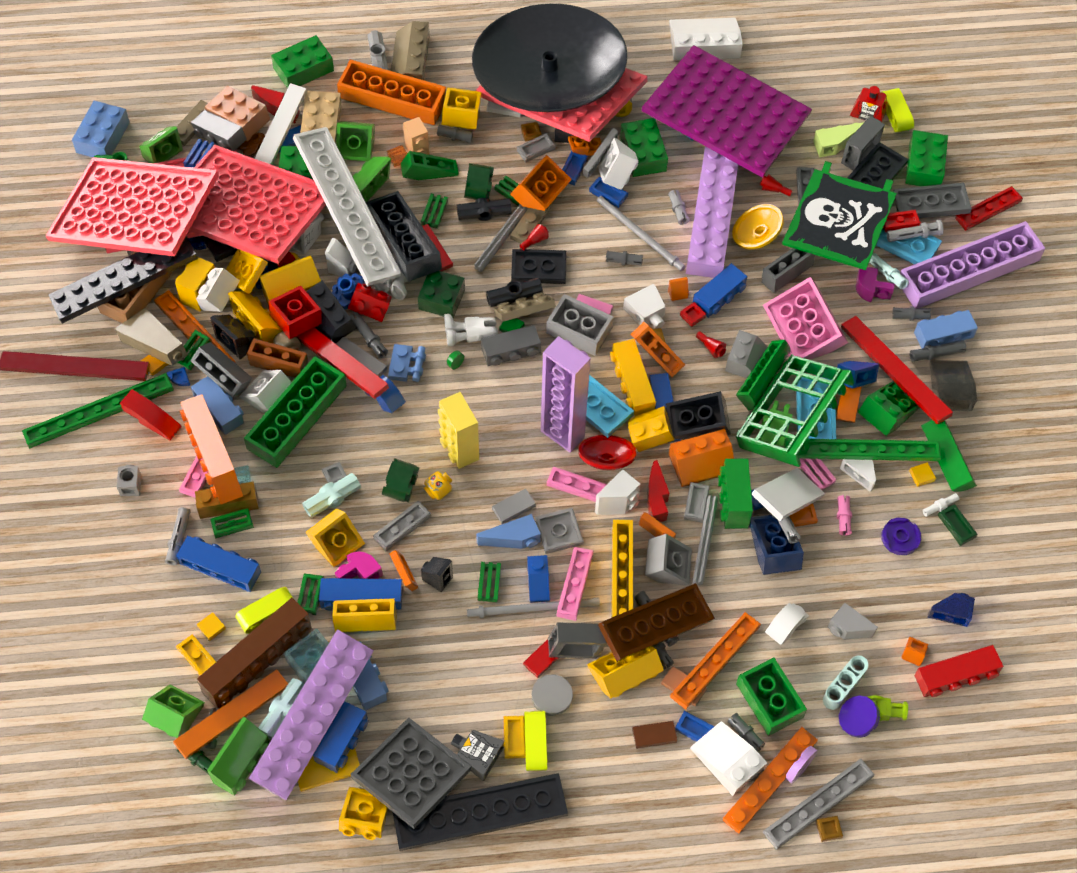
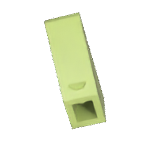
M864 122L816 130L813 142L818 156L836 155L842 151L850 137Z

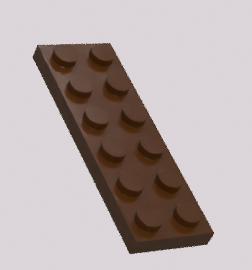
M695 583L602 621L598 626L618 662L711 622L715 617Z

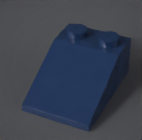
M772 515L751 517L749 524L757 560L763 575L802 570L804 552L799 540L793 544L789 543L778 520L772 517Z

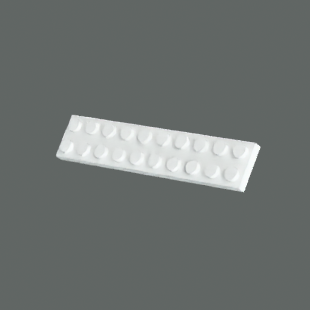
M324 127L294 134L293 140L366 285L370 286L399 278L401 271L328 128Z

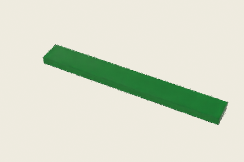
M167 373L22 430L29 449L122 412L123 409L120 402L131 389L149 400L174 391Z
M784 439L785 449H787L793 439ZM807 439L809 450L807 452L800 450L798 453L799 459L941 460L939 441Z

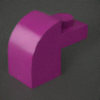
M867 267L866 270L860 268L858 270L856 291L862 299L868 302H872L873 297L890 300L894 291L895 284L877 281L878 268Z

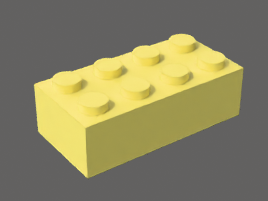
M458 392L440 400V409H438L440 416L438 421L441 427L439 429L441 434L440 442L444 449H448L450 461L452 464L456 463L458 469L478 461V421L461 392Z

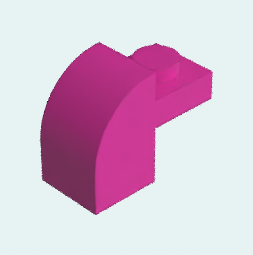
M365 552L348 554V564L341 565L335 572V577L340 579H353L356 576L360 579H379L383 576L382 567L371 555Z

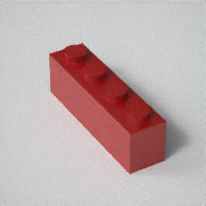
M990 645L920 667L914 676L924 697H937L946 690L952 692L960 689L965 684L975 685L984 678H988V680L994 679L999 676L1004 666L994 645Z

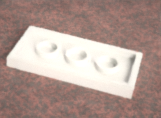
M798 468L756 488L752 493L779 521L816 502L825 494Z

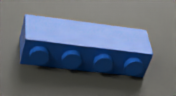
M187 535L176 555L179 564L248 592H251L261 574L260 566L256 560L252 558L245 559L234 551H225L217 544L210 545L205 543L199 537L193 538Z
M321 578L319 596L321 609L333 611V602L340 600L395 598L396 610H402V579Z

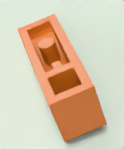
M645 322L630 334L671 377L685 366V363Z

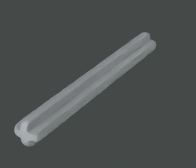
M520 204L474 264L476 270L482 272L512 233L528 209L527 207H523Z
M712 495L708 496L695 565L693 584L696 583L697 585H703L718 503V497Z

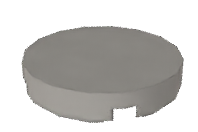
M555 674L539 678L532 689V701L538 711H545V715L549 716L565 712L570 707L573 699L572 687L569 682Z

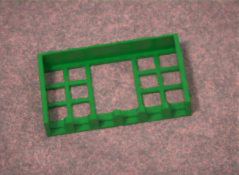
M791 354L788 360L784 362L780 372L775 375L774 381L765 390L761 400L756 403L752 413L746 418L742 428L737 431L736 439L739 447L800 467L799 451L807 452L809 450L807 439L809 436L815 438L818 436L817 424L818 422H827V408L836 409L837 402L835 396L837 394L845 395V384L853 386L852 372ZM792 374L797 375L792 384L786 383ZM802 377L813 380L807 389L796 386ZM817 382L828 384L823 394L812 391ZM783 387L820 398L805 422L767 411ZM764 415L770 416L764 425L758 424ZM774 418L785 421L780 430L769 427ZM790 423L801 426L796 435L785 432ZM755 428L761 429L755 439L750 438ZM765 431L777 434L771 444L760 441ZM781 436L793 439L787 449L776 446Z

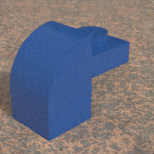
M382 375L380 378L388 383L389 388L377 397L376 400L382 410L393 413L406 401L395 384Z

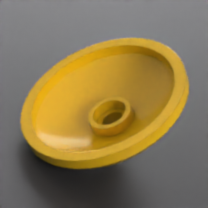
M764 204L752 207L744 212L735 222L732 230L733 239L739 247L744 249H759L767 246L780 234L784 225V217L781 211L773 205Z

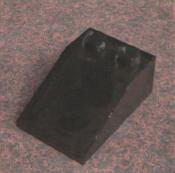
M930 360L932 391L952 411H972L977 402V393L968 362Z

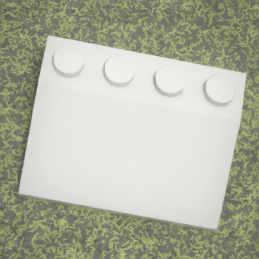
M736 18L669 20L673 60H681L693 45L719 59H737L741 57L743 44Z

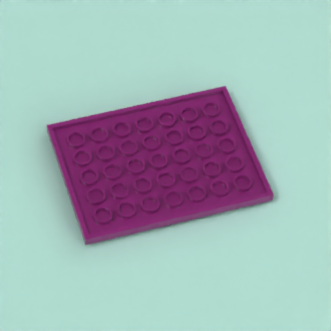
M693 45L645 102L641 111L763 178L811 114L812 109Z

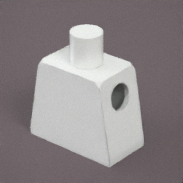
M654 284L624 298L623 309L639 325L645 322L648 325L652 323L655 328H661L665 324L662 318L665 315L666 307Z

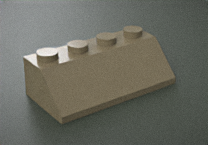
M411 21L396 31L391 71L424 80L430 38L429 22Z

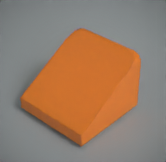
M687 277L669 280L668 292L671 301L687 299L689 297Z
M909 637L902 654V659L920 666L925 657L928 644Z

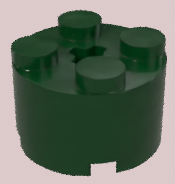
M469 163L464 198L472 200L482 197L489 198L494 167Z
M394 458L386 476L387 485L386 487L383 486L382 495L409 503L413 485L415 486L418 479L420 467Z

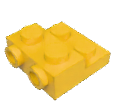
M349 787L339 818V831L346 836L363 835L368 840L381 838L388 808L365 789Z

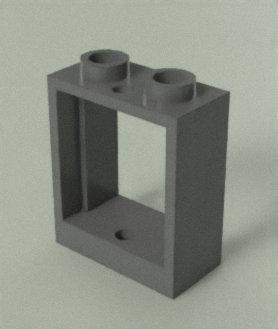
M870 116L847 141L841 164L854 170L880 142L885 124Z
M557 622L548 637L549 657L597 659L607 642L598 624Z

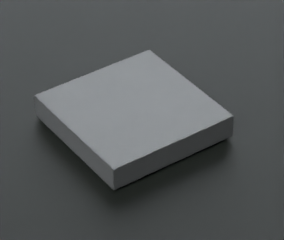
M573 508L535 517L545 554L583 545L584 541Z

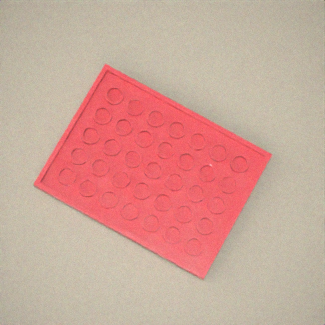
M625 68L619 82L607 94L585 106L560 112H535L509 106L491 96L481 85L475 91L482 92L481 98L590 142L648 81L646 75Z
M214 145L194 168L217 170L219 177L189 231L279 264L326 204L313 179Z
M93 157L46 234V238L48 241L175 256L219 174L217 170Z

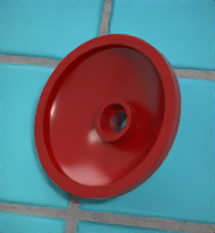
M596 435L580 443L578 454L591 467L601 470H618L627 467L635 460L636 448L630 441L618 436L611 435L607 438L605 435Z

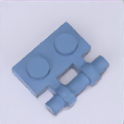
M394 344L388 379L407 382L408 375L413 376V381L419 382L420 376L423 375L424 369L422 365L426 359V348L419 346L418 351L412 353L413 346ZM411 361H415L414 367H410Z

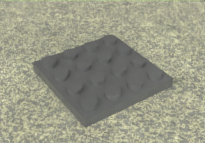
M407 718L351 773V778L414 829L471 771V765L412 719Z

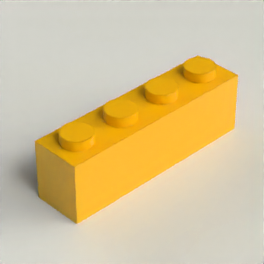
M635 339L613 343L610 358L612 363L615 362L616 364L615 373L617 378L621 379L620 387L622 393L626 394V405L634 410L633 416L654 410L656 400Z

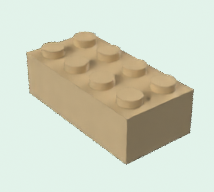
M307 91L300 133L327 127L336 144L337 123L340 122L342 107L341 93Z

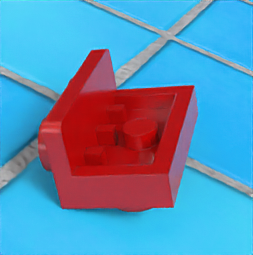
M358 283L348 309L382 322L392 296L384 291L372 289L371 286Z

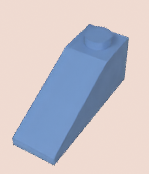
M532 514L477 533L476 539L478 546L523 549L526 547L532 548L540 543L541 534Z

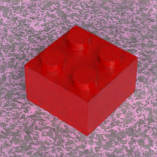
M301 285L269 301L270 316L289 339L322 324L320 307Z

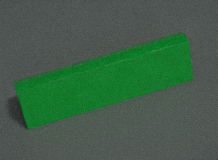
M786 340L771 341L737 392L736 396L748 411L755 407L790 354V346Z
M931 420L921 425L928 441H939L941 460L938 463L953 492H962L976 487L977 485L947 422L943 421L937 425Z

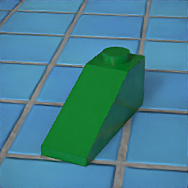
M409 151L400 163L403 178L419 181L459 175L457 162L453 159Z

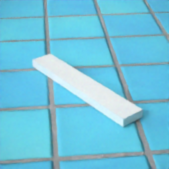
M290 83L255 159L273 165L307 93L306 88Z

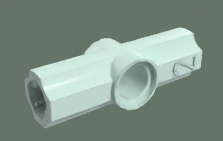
M350 473L336 483L330 482L325 484L319 490V493L304 501L302 505L309 517L313 518L329 507L335 508L339 506L345 497L360 489L361 484L357 477Z
M292 678L281 696H277L271 703L269 713L258 727L268 736V739L272 740L303 688L304 683L300 680Z

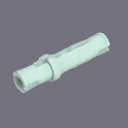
M876 253L872 254L869 263L878 268V271L885 275L889 282H893L899 289H905L908 286V279L903 277L898 269L892 268Z

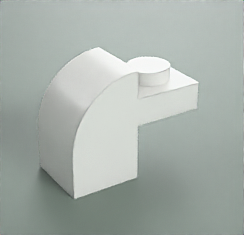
M788 603L774 618L765 632L782 645L791 637L796 628L806 621L809 615L805 613L801 606Z

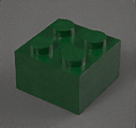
M442 271L427 275L418 295V309L443 317L444 314H451L454 319L465 292V278Z

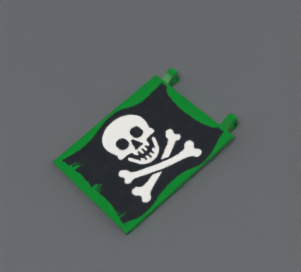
M825 161L822 171L814 170L782 245L866 270L897 194L891 191L893 180L886 179L884 188L881 189L831 174L832 163Z

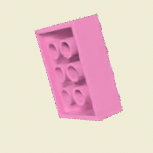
M811 277L763 305L779 338L786 340L789 344V357L793 354L794 356L811 360L831 353L848 343L818 285Z

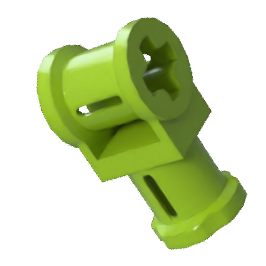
M877 695L868 696L880 710L879 721H889L890 717L907 720L908 703L906 701L903 703H892L891 698Z

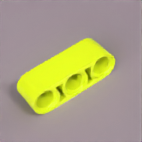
M895 88L881 91L887 95L886 114L894 132L914 129V119L901 90Z
M281 587L241 609L236 614V619L244 632L249 634L290 598H293L287 587Z
M525 711L526 771L547 770L545 711Z

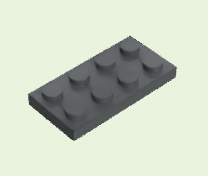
M965 183L893 190V192L897 193L895 197L897 212L916 210L919 218L971 213L972 208Z

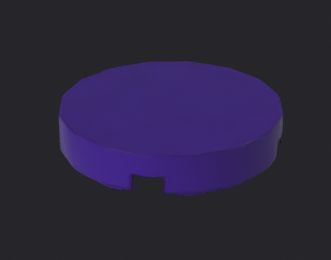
M897 517L889 520L884 526L881 540L890 552L896 555H908L918 549L921 542V531L909 519Z
M861 695L848 699L841 707L839 713V723L842 729L850 736L857 738L868 736L873 729L877 728L880 720V710L875 702Z

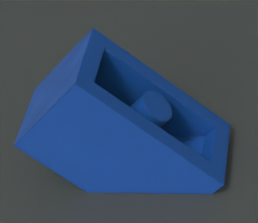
M847 361L837 365V368L852 372L854 384L853 386L845 384L847 387L853 389L877 382L879 364Z
M547 555L527 556L530 603L550 602Z

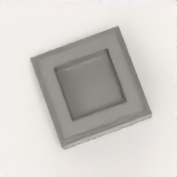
M340 462L322 469L327 483H336L347 476Z

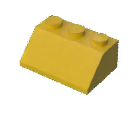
M311 255L260 276L263 294L268 305L270 300L300 285L307 292V290L321 281Z
M229 292L228 295L233 314L243 323L244 327L247 330L253 331L256 335L255 339L273 343L274 337L282 332V330L270 316L269 310L263 309L260 300L256 296L253 297L246 292Z
M650 647L618 662L613 653L609 652L587 664L601 690L610 699L622 695L624 691L635 688L641 682L654 678L658 673L664 671L657 650L654 647Z

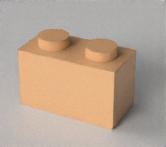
M420 117L404 122V140L408 151L429 154L428 131Z

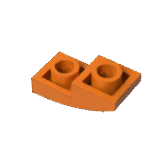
M568 136L572 152L580 155L593 156L602 144L600 137L593 138L589 142L577 136Z
M845 386L846 393L844 396L840 395L836 420L855 423L862 387L852 389Z

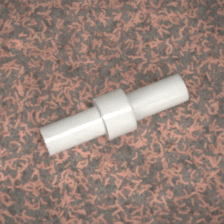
M955 493L945 499L941 498L935 501L933 505L923 509V514L927 517L937 511L940 512L948 508V505L958 501L959 496Z

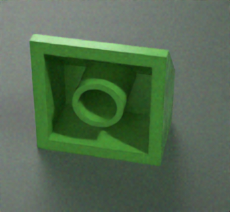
M345 121L337 123L336 146L343 159L371 160L375 124Z
M176 126L166 127L139 146L142 157L152 164L168 161L183 151Z
M170 684L148 699L142 720L149 723L152 727L161 729L169 736L178 738L189 730L205 702Z

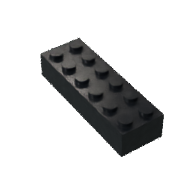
M399 191L365 202L395 262L408 282L442 270L440 252Z

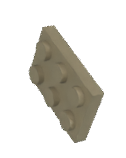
M537 293L533 295V298H518L514 303H500L498 307L493 309L495 316L502 321H507L554 308L556 305L554 299L548 295Z

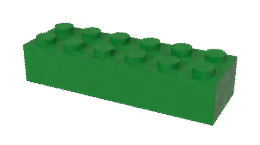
M314 356L244 437L246 449L275 468H278L346 388L345 374Z

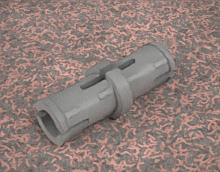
M674 190L670 191L668 196L670 197L672 211L676 214L678 223L680 225L688 223L689 217L685 210L686 205L681 199L679 190H675V192Z

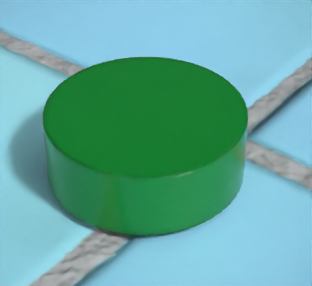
M458 350L452 352L447 358V366L453 370L460 367L465 358L464 354Z

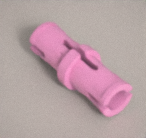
M840 495L837 497L839 534L843 535V531H845V536L852 534L850 497L846 495V499H844V495Z

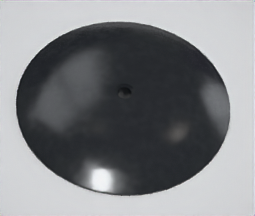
M567 4L531 5L501 16L480 34L472 52L474 74L480 85L491 96L509 106L535 112L566 111L598 100L619 82L627 65V47L618 29L606 18L593 11Z

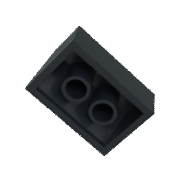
M323 280L307 290L309 296L321 309L322 324L314 328L335 344L357 329L350 316Z

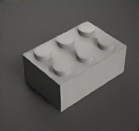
M564 294L547 320L546 334L555 338L559 336L564 340L570 341L573 346L596 356L613 328L614 316Z

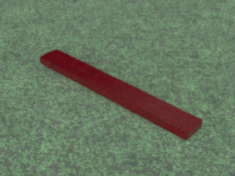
M2 351L0 358V370L135 381H146L150 368L149 362L10 351Z

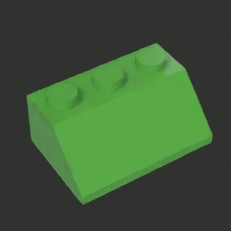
M372 157L369 162L366 161L363 164L359 173L353 175V179L365 202L369 201L389 179L390 157Z
M245 717L241 719L207 770L213 784L234 796L237 791H241L246 784L245 779L249 773L253 772L258 763L257 761L270 743L268 736Z

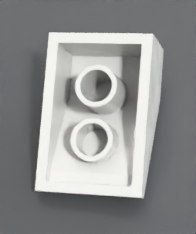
M723 722L717 724L690 747L732 796L757 776L767 764L753 746Z

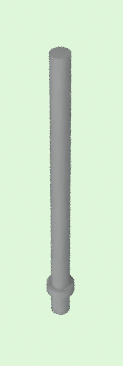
M602 196L598 197L597 202L668 260L671 266H675L680 271L685 269V265L679 261L676 255L673 256Z
M599 598L582 599L580 607L600 606ZM560 601L486 608L479 606V608L467 609V617L480 616V618H484L487 615L556 610Z

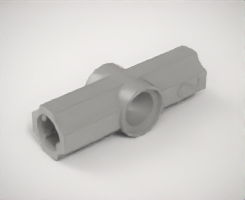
M378 30L371 31L368 34L372 66L388 70L382 32H378Z

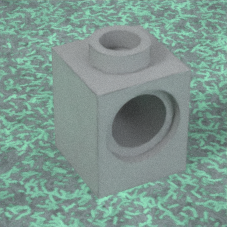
M126 465L118 467L117 490L120 496H140L142 475L138 466Z

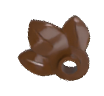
M255 133L248 142L245 141L237 149L243 150L242 154L250 157L258 151L265 135L263 133Z

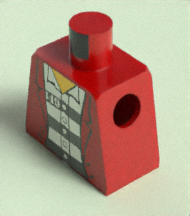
M871 86L870 89L863 88L854 103L850 116L865 121L872 116L883 122L886 114L887 95L880 92L877 86Z

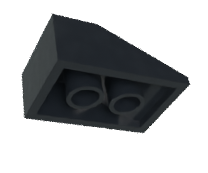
M721 391L666 403V411L674 439H690L722 429L726 430L727 435H731L726 400Z

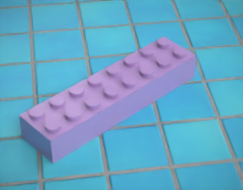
M705 147L686 274L714 278L724 269L738 164L708 147Z
M1025 221L902 269L900 274L909 281L908 286L902 290L914 308H921L1038 262L1043 255L1045 247Z
M558 336L543 352L541 432L571 453L585 438L591 358L586 352L575 348L570 341Z
M337 629L248 778L249 780L287 800L374 650Z

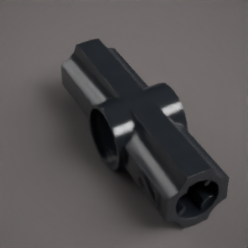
M482 197L472 203L457 204L459 220L478 218L480 221H488L493 216L512 214L510 198L490 200L487 197Z
M538 278L524 282L511 281L505 287L486 291L488 305L491 308L504 302L511 304L516 302L515 300L518 298H528L534 294L543 293L542 284Z

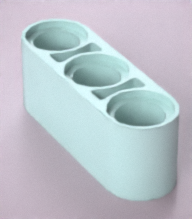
M854 656L827 688L823 697V703L826 708L831 710L839 708L861 681L868 669V661L865 657ZM853 665L860 666L862 670H856ZM841 680H847L850 685H844ZM829 695L837 696L838 700H832Z

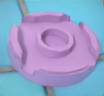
M809 746L802 752L801 757L798 761L794 762L786 774V779L793 784L802 775L816 756L818 750Z

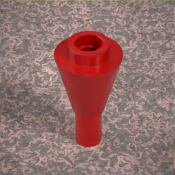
M770 174L767 177L763 176L760 182L761 190L780 192L789 197L792 193L791 189L782 186Z
M537 224L527 239L519 245L521 250L524 251L529 246L548 239V229L543 225Z
M701 331L696 334V338L704 343L714 358L722 357L725 354L726 343L707 337Z

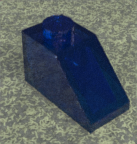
M954 593L933 605L927 618L968 627L972 620L975 597H971L966 593Z

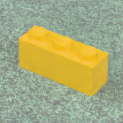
M395 598L334 601L332 618L335 632L337 629L341 632L396 630L397 613Z

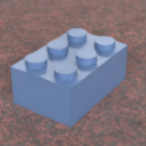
M94 100L72 138L76 153L89 157H94V155H112L130 123L126 109Z

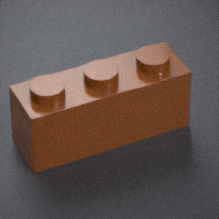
M255 338L247 352L250 366L265 370H281L286 376L294 378L309 363L306 352Z

